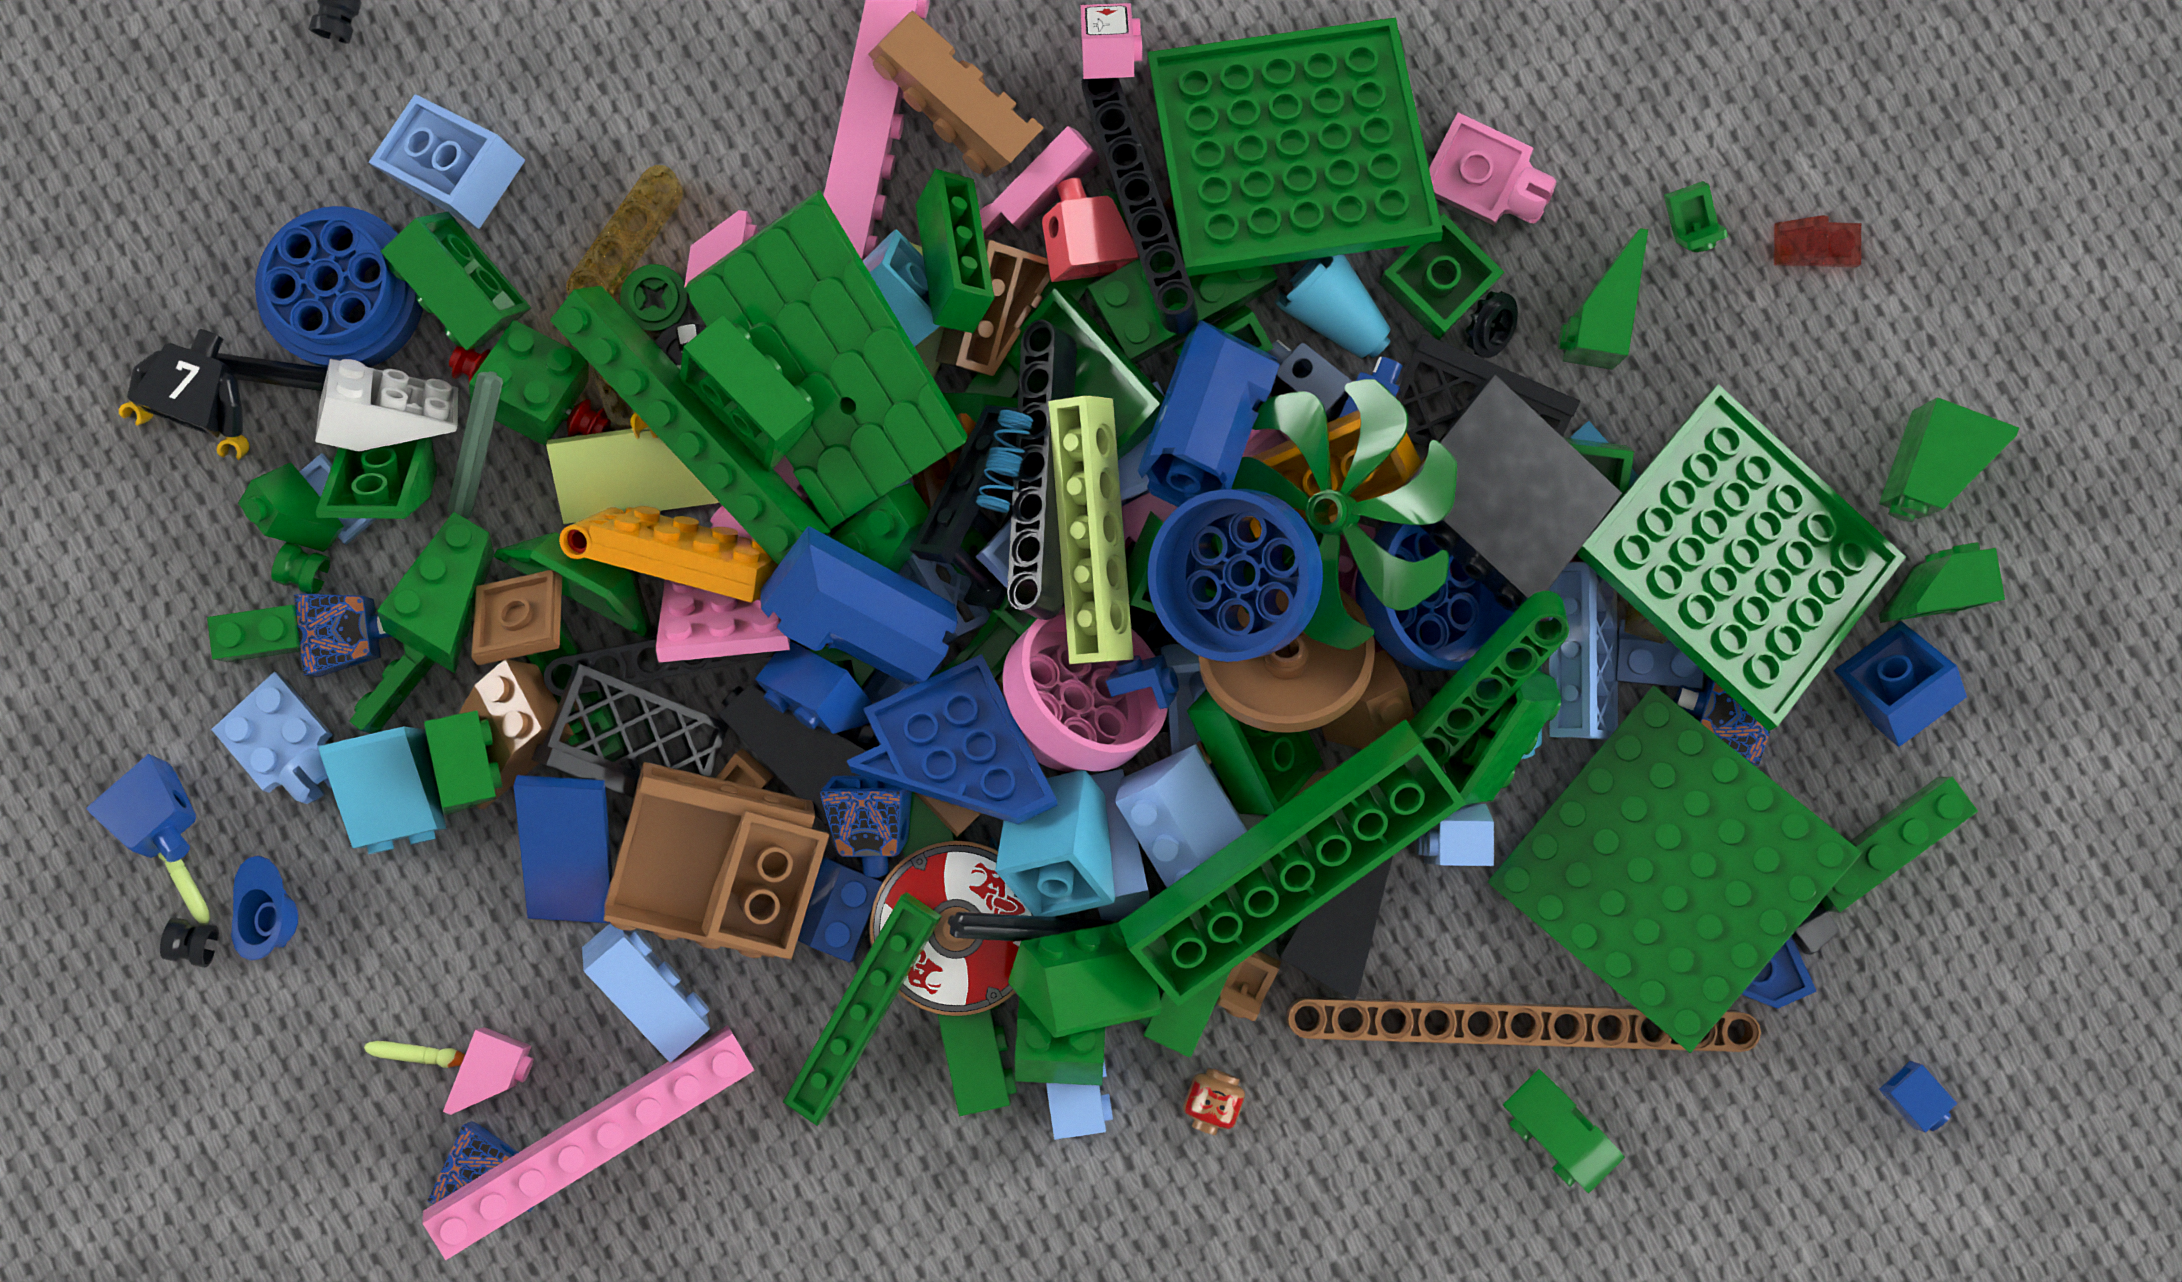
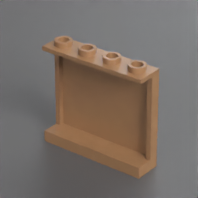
M643 762L604 904V921L610 922L614 927L621 930L632 931L639 928L653 931L656 936L667 940H676L678 937L694 940L698 945L708 949L726 947L738 950L740 954L750 958H761L762 955L774 958V955L709 939L704 934L701 926L714 884L744 810L812 828L815 819L813 801Z

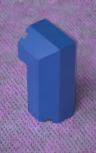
M1202 320L1197 322L1185 340L1137 471L1141 478L1147 475L1149 479L1147 488L1152 495L1179 507L1197 495L1209 491L1232 488L1253 424L1259 415L1255 410L1260 401L1265 402L1275 381L1280 366L1277 357Z
M810 526L805 529L760 589L761 610L768 618L773 611L781 619L777 628L788 638L814 651L822 650L828 643L829 649L838 648L907 685L914 684V680L921 683L928 679L944 659L949 645L942 642L946 631L954 634L958 624L954 603Z

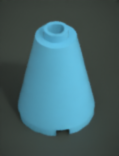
M1345 255L1310 259L1290 280L1295 288L1287 296L1280 291L1274 301L1282 311L1360 359L1368 354L1375 358L1391 341L1387 337L1391 330L1390 326Z

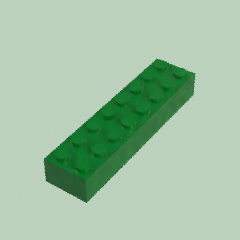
M1405 719L1118 922L1127 947L1178 1007L1467 803L1446 772Z

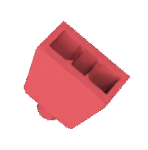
M1080 178L1067 179L1057 185L1061 202L1057 203L1046 213L1042 220L1052 282L1109 275L1138 259L1133 240L1112 198L1109 196L1087 198Z

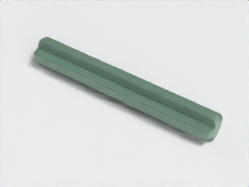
M489 371L488 373L480 372L477 375L447 511L450 514L455 512L467 519L473 514L503 385L502 378L497 376V373L494 371Z

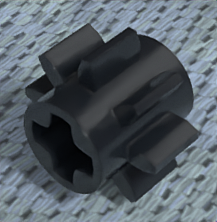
M1133 605L1130 606L1131 629L1145 641L1153 652L1154 648L1167 645L1172 636L1165 629L1157 614Z

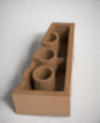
M912 10L868 53L874 60L873 66L884 79L888 81L893 80L904 91L903 97L914 110L918 112L923 111L934 123L933 129L940 138L948 143L953 142L964 154L962 158L970 169L978 174L983 173L985 177H988L1010 164L1044 127L1033 117L1028 123L1019 117L1013 110L1017 103L1005 92L1001 95L991 92L985 86L984 74L972 63L970 64L964 60L960 62L952 57L955 54L954 47Z

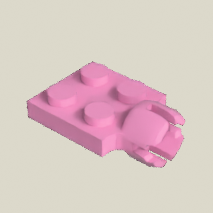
M1459 112L1429 167L1436 199L1493 226L1496 225L1498 219L1503 214H1512L1526 222L1536 223L1543 215V210L1554 193L1556 180L1554 177L1533 168L1530 164L1529 159L1533 153V147Z

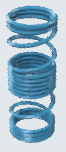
M1002 410L997 421L1002 426L1010 429L998 430L994 433V437L1010 448H990L989 458L986 461L987 468L984 470L985 475L989 479L1000 485L980 487L979 492L982 495L977 497L976 503L991 510L1008 512L1011 505L1010 502L988 496L982 489L1015 490L1013 486L990 476L987 471L991 470L1011 477L1019 476L1022 457L1004 451L1024 453L1025 451L1001 440L997 434L1011 432L1028 435L1030 433L1023 429L1032 428L1031 422H1033V419L1023 413Z

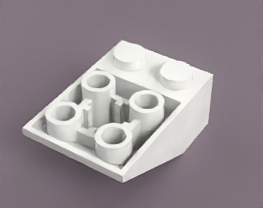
M330 359L319 403L315 442L354 451H364L456 432L458 426L457 387H453L440 379L422 380L409 377L406 373L396 369L382 371L365 367L361 362L352 359H343L341 361Z

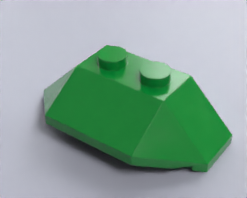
M556 532L496 550L494 558L526 575L548 570L561 574L563 595L646 639L651 638L653 629L637 575L629 572L627 569L585 557L581 559L568 557L561 549L559 542L560 534Z

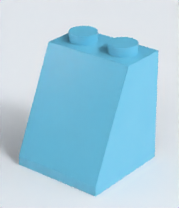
M895 229L863 260V263L915 347L940 326L933 324L923 256Z
M403 726L318 746L352 848L367 847L368 854L380 853L394 849L393 841L409 837L410 845L436 839L434 831L446 829L425 729Z
M1086 770L1046 778L1057 799L1058 806L1020 824L1003 821L995 872L1033 916L1055 917L1114 904L1115 890L1104 792Z

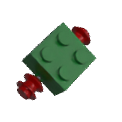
M514 319L492 350L486 349L479 354L475 352V348L466 351L464 347L457 346L450 357L449 367L452 368V378L458 379L463 374L469 376L470 405L477 375L480 372H496L497 376L502 378L503 385L494 420L546 446L548 440H551L563 420L567 421L569 437H573L578 433L588 435L608 432L611 420L607 418V408L604 407L596 413L591 410V401L589 399L578 403L576 406L574 405L589 381V362L582 354Z

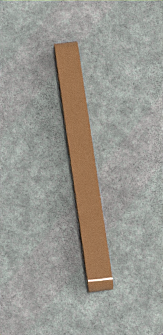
M1301 997L1290 1003L1285 1015L1290 1029L1299 1037L1307 1039L1685 1050L1661 1028H1659L1655 1037L1645 1039L1641 1033V1025L1647 1017L1636 1007L1363 998L1352 1000L1350 998ZM1303 1006L1314 1007L1318 1016L1314 1026L1307 1029L1299 1028L1295 1024L1294 1019L1298 1009ZM1348 1007L1356 1008L1360 1013L1359 1024L1352 1030L1341 1029L1338 1024L1340 1012ZM1389 1009H1399L1403 1016L1402 1025L1395 1031H1385L1381 1024L1382 1015ZM1432 1010H1441L1446 1019L1444 1027L1435 1033L1428 1032L1424 1024L1425 1017ZM1727 1010L1696 1046L1694 1051H1749L1760 1040V1025L1749 1014ZM1477 1011L1485 1012L1488 1017L1487 1028L1480 1034H1472L1468 1029L1469 1017ZM1525 1012L1531 1019L1530 1029L1523 1035H1515L1511 1029L1512 1019L1518 1013ZM1562 1014H1569L1574 1022L1573 1030L1567 1036L1559 1037L1555 1032V1021ZM1612 1015L1616 1020V1031L1610 1037L1602 1038L1598 1033V1023L1604 1016ZM1740 1019L1745 1027L1744 1035L1740 1040L1732 1042L1728 1037V1026L1734 1020Z

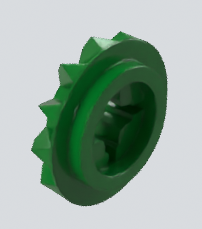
M659 264L639 267L626 278L622 285L620 293L621 307L646 332L664 331L673 324L679 323L681 316L688 308L685 284L682 278L669 267ZM668 285L661 297L667 309L664 311L655 305L645 308L648 298L642 287L645 286L648 290L651 289L654 292H658Z

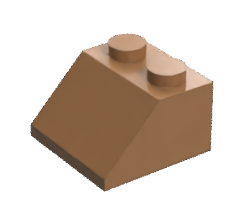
M1385 649L1375 653L1370 682L1357 703L1336 720L1320 726L1325 740L1364 749L1406 719L1409 723L1415 717L1407 684L1390 654Z

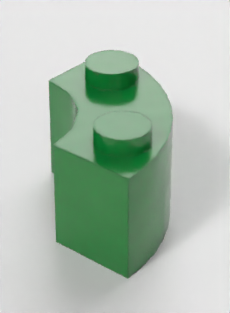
M1540 1069L1503 1104L1504 1108L1514 1118L1508 1124L1525 1142H1528L1533 1137L1557 1162L1552 1167V1170L1569 1187L1577 1182L1589 1194L1625 1158L1609 1138L1596 1125H1593L1576 1108L1577 1105Z

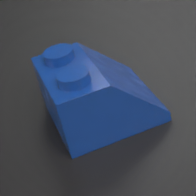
M1902 621L1834 670L1873 725L1898 747L1967 698L1957 665Z
M790 641V650L776 651L755 678L766 692L763 698L769 705L781 713H784L787 709L794 712L793 715L810 729L814 730L818 725L834 734L869 724L863 708L873 703L849 672Z
M823 856L798 941L849 963L854 961L870 923L874 900L884 880L877 877H867L860 870Z

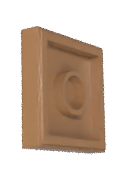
M548 570L476 586L471 658L477 665L559 648L562 597L561 574Z

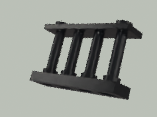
M986 405L914 540L910 551L922 560L948 564L952 562L972 581L963 600L968 605L999 610L1007 595V588L983 564L977 563L960 546L970 526L987 542L1000 530L979 510L980 505L976 503L979 495H982L979 492L980 487L1000 485L989 479L985 475L984 470L987 468L986 461L989 458L990 448H1010L994 437L996 431L1010 429L1002 426L997 421L1000 411L1011 410L1017 412V408ZM1003 432L997 434L1001 440L1015 446L1016 433ZM1004 451V452H1009V453L1015 454V452H1012V451ZM991 470L987 471L993 478L1008 484L999 473ZM998 488L982 489L986 495L990 489L998 498L1010 502V510L1001 526L1002 528L1012 515L1013 490Z

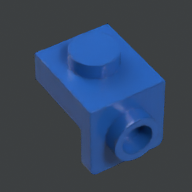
M1164 654L1141 660V657L1136 655L1134 660L1119 661L1106 680L1111 697L1152 687L1159 709L1168 708L1179 690L1176 672L1173 667L1167 666Z

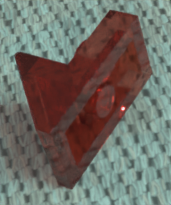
M1828 215L1775 223L1774 265L1859 267L1861 265L1862 223L1829 222Z

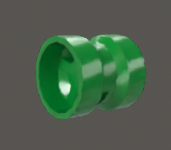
M286 542L276 555L272 566L271 579L273 582L284 586L290 584L297 585L300 591L306 594H318L322 589L324 581L314 577L317 570L328 573L330 558L317 552L312 554L305 553L301 546Z

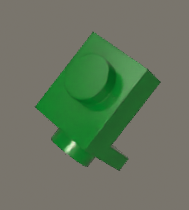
M1701 181L1664 195L1672 233L1677 244L1692 252H1703L1714 248L1717 241L1728 237L1726 228L1718 224L1708 183Z

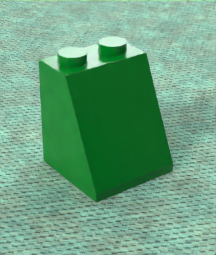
M1938 397L1912 410L1879 504L1890 508L1888 512L1890 516L1906 522H1913L1914 518L1926 517L1945 509L2017 436L2019 427Z

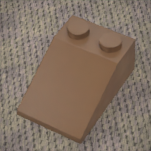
M508 659L503 660L474 685L458 713L462 714L477 710L480 721L485 719L489 721L493 745L485 746L489 763H498L503 786L502 788L495 789L496 799L514 785L517 775L525 776L539 764L531 759L537 744H544L559 706L552 692L546 687L544 677L537 665ZM568 723L565 724L559 739L562 743L574 735ZM495 800L477 806L479 809H485Z
M744 810L714 884L701 926L706 937L791 960L830 834Z

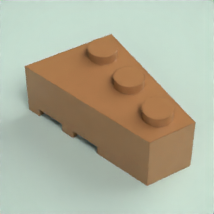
M984 239L994 300L973 334L944 327L935 361L966 371L994 376L1021 333V330H1019L1020 326L1031 309H1036L1043 298L1040 295L1051 278L1047 258Z

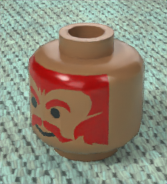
M1207 1068L1206 1073L1194 1075L1183 1104L1184 1112L1194 1119L1193 1128L1216 1135L1218 1128L1227 1130L1236 1125L1245 1099V1091L1242 1087L1238 1086L1239 1078L1212 1068Z

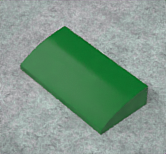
M1054 289L1019 329L1021 333L1009 350L1006 358L1020 372L1022 335L1027 326L1034 321L1046 320L1072 336L1077 346L1075 397L1095 396L1113 399L1117 455L1119 460L1152 433L1164 396L1071 294Z

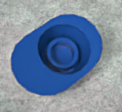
M262 856L250 857L240 865L235 875L233 888L231 938L234 948L239 955L253 961L264 958L271 953L273 948L286 946L298 925L297 906L283 889L282 878L277 867L269 859Z

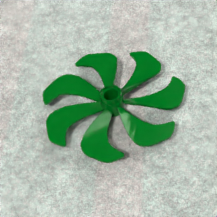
M1375 379L1358 380L1345 385L1346 392L1352 397L1360 412L1361 427L1357 450L1340 491L1332 490L1328 428L1324 405L1316 395L1306 391L1283 394L1267 399L1257 411L1259 415L1252 429H1276L1285 433L1302 452L1321 492L1309 497L1275 469L1253 457H1242L1231 488L1253 489L1266 492L1283 500L1293 508L1305 510L1308 521L1306 523L1314 537L1320 533L1324 534L1318 547L1323 568L1321 595L1313 617L1303 631L1316 641L1345 650L1354 649L1374 635V629L1353 619L1347 614L1343 606L1338 583L1341 535L1344 534L1355 562L1370 590L1383 605L1394 610L1404 611L1411 609L1438 591L1445 584L1449 565V553L1446 550H1441L1435 555L1418 562H1408L1395 557L1373 541L1357 525L1360 515L1400 524H1435L1450 513L1455 499L1457 461L1452 453L1437 440H1431L1429 444L1428 455L1421 473L1404 487L1394 492L1357 502L1350 496L1398 446L1408 428V414L1403 404L1384 385ZM1335 502L1338 508V515L1336 520L1331 523L1328 511ZM1288 545L1282 552L1284 564L1294 555V551ZM1247 562L1244 566L1243 574L1246 581L1252 584L1255 580L1256 572L1254 566ZM1243 606L1245 612L1249 614L1248 610Z

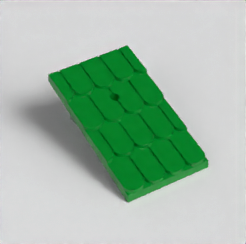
M820 189L687 283L685 289L689 294L690 301L707 327L721 315H724L732 324H740L749 333L752 345L762 355L768 354L773 357L780 365L783 372L782 375L792 386L799 385L811 397L813 407L815 408L811 425L785 456L794 468V475L830 529L966 442L968 435Z

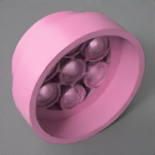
M1065 606L1052 619H1037L1010 648L1003 668L1002 694L1037 762L1064 772L1114 769L1132 759L1158 734L1165 721L1168 708L1159 709L1152 687L1111 697L1106 680L1119 661L1069 664ZM1131 629L1133 656L1139 655L1141 660L1155 657L1145 641Z

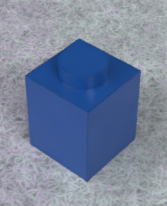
M1909 1061L1879 1088L1881 1093L1914 1129L1925 1133L1929 1129L1935 1131L1943 1126L1951 1117L1949 1111L1957 1105V1102L1922 1064Z

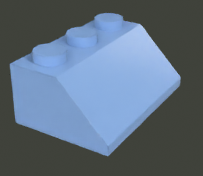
M1197 744L1120 779L1115 803L1167 888L1247 832Z

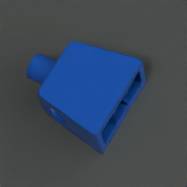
M147 754L86 808L121 843L135 853L152 858L161 852L167 862H175L183 858L190 850V846L181 834L195 822L196 813L173 767L168 762L153 755Z

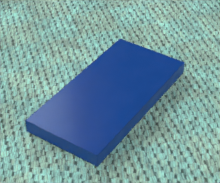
M517 775L514 782V795L527 918L610 923L604 921V904L612 878L605 780Z

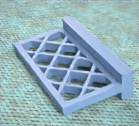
M1569 562L1549 588V591L1558 594L1563 599L1569 624L1568 637L1549 657V676L1555 678L1562 698L1557 715L1550 721V737L1608 740L1618 728V681H1616L1617 591L1585 562Z

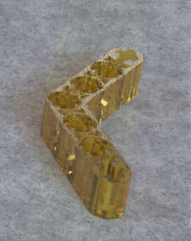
M654 165L643 172L570 274L566 282L568 296L574 289L582 288L589 282H596L598 286H602L614 297L682 201V184L670 168L664 165ZM657 183L660 185L667 183L670 190L667 193L663 191L657 193L654 186ZM647 199L650 204L654 203L657 210L653 212L643 200ZM638 214L646 215L647 223L643 229L639 231L628 229L631 218ZM614 248L623 250L622 259L617 264H604V257L609 250ZM590 364L606 415L622 430L632 429L630 419L636 412L631 409V417L628 419L621 413H618L624 410L621 396L616 393L610 384Z

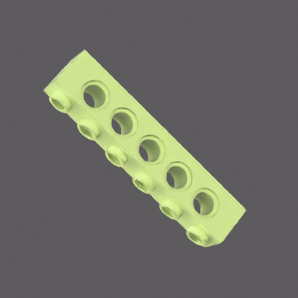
M1079 396L1048 401L1069 664L1134 660L1113 399Z

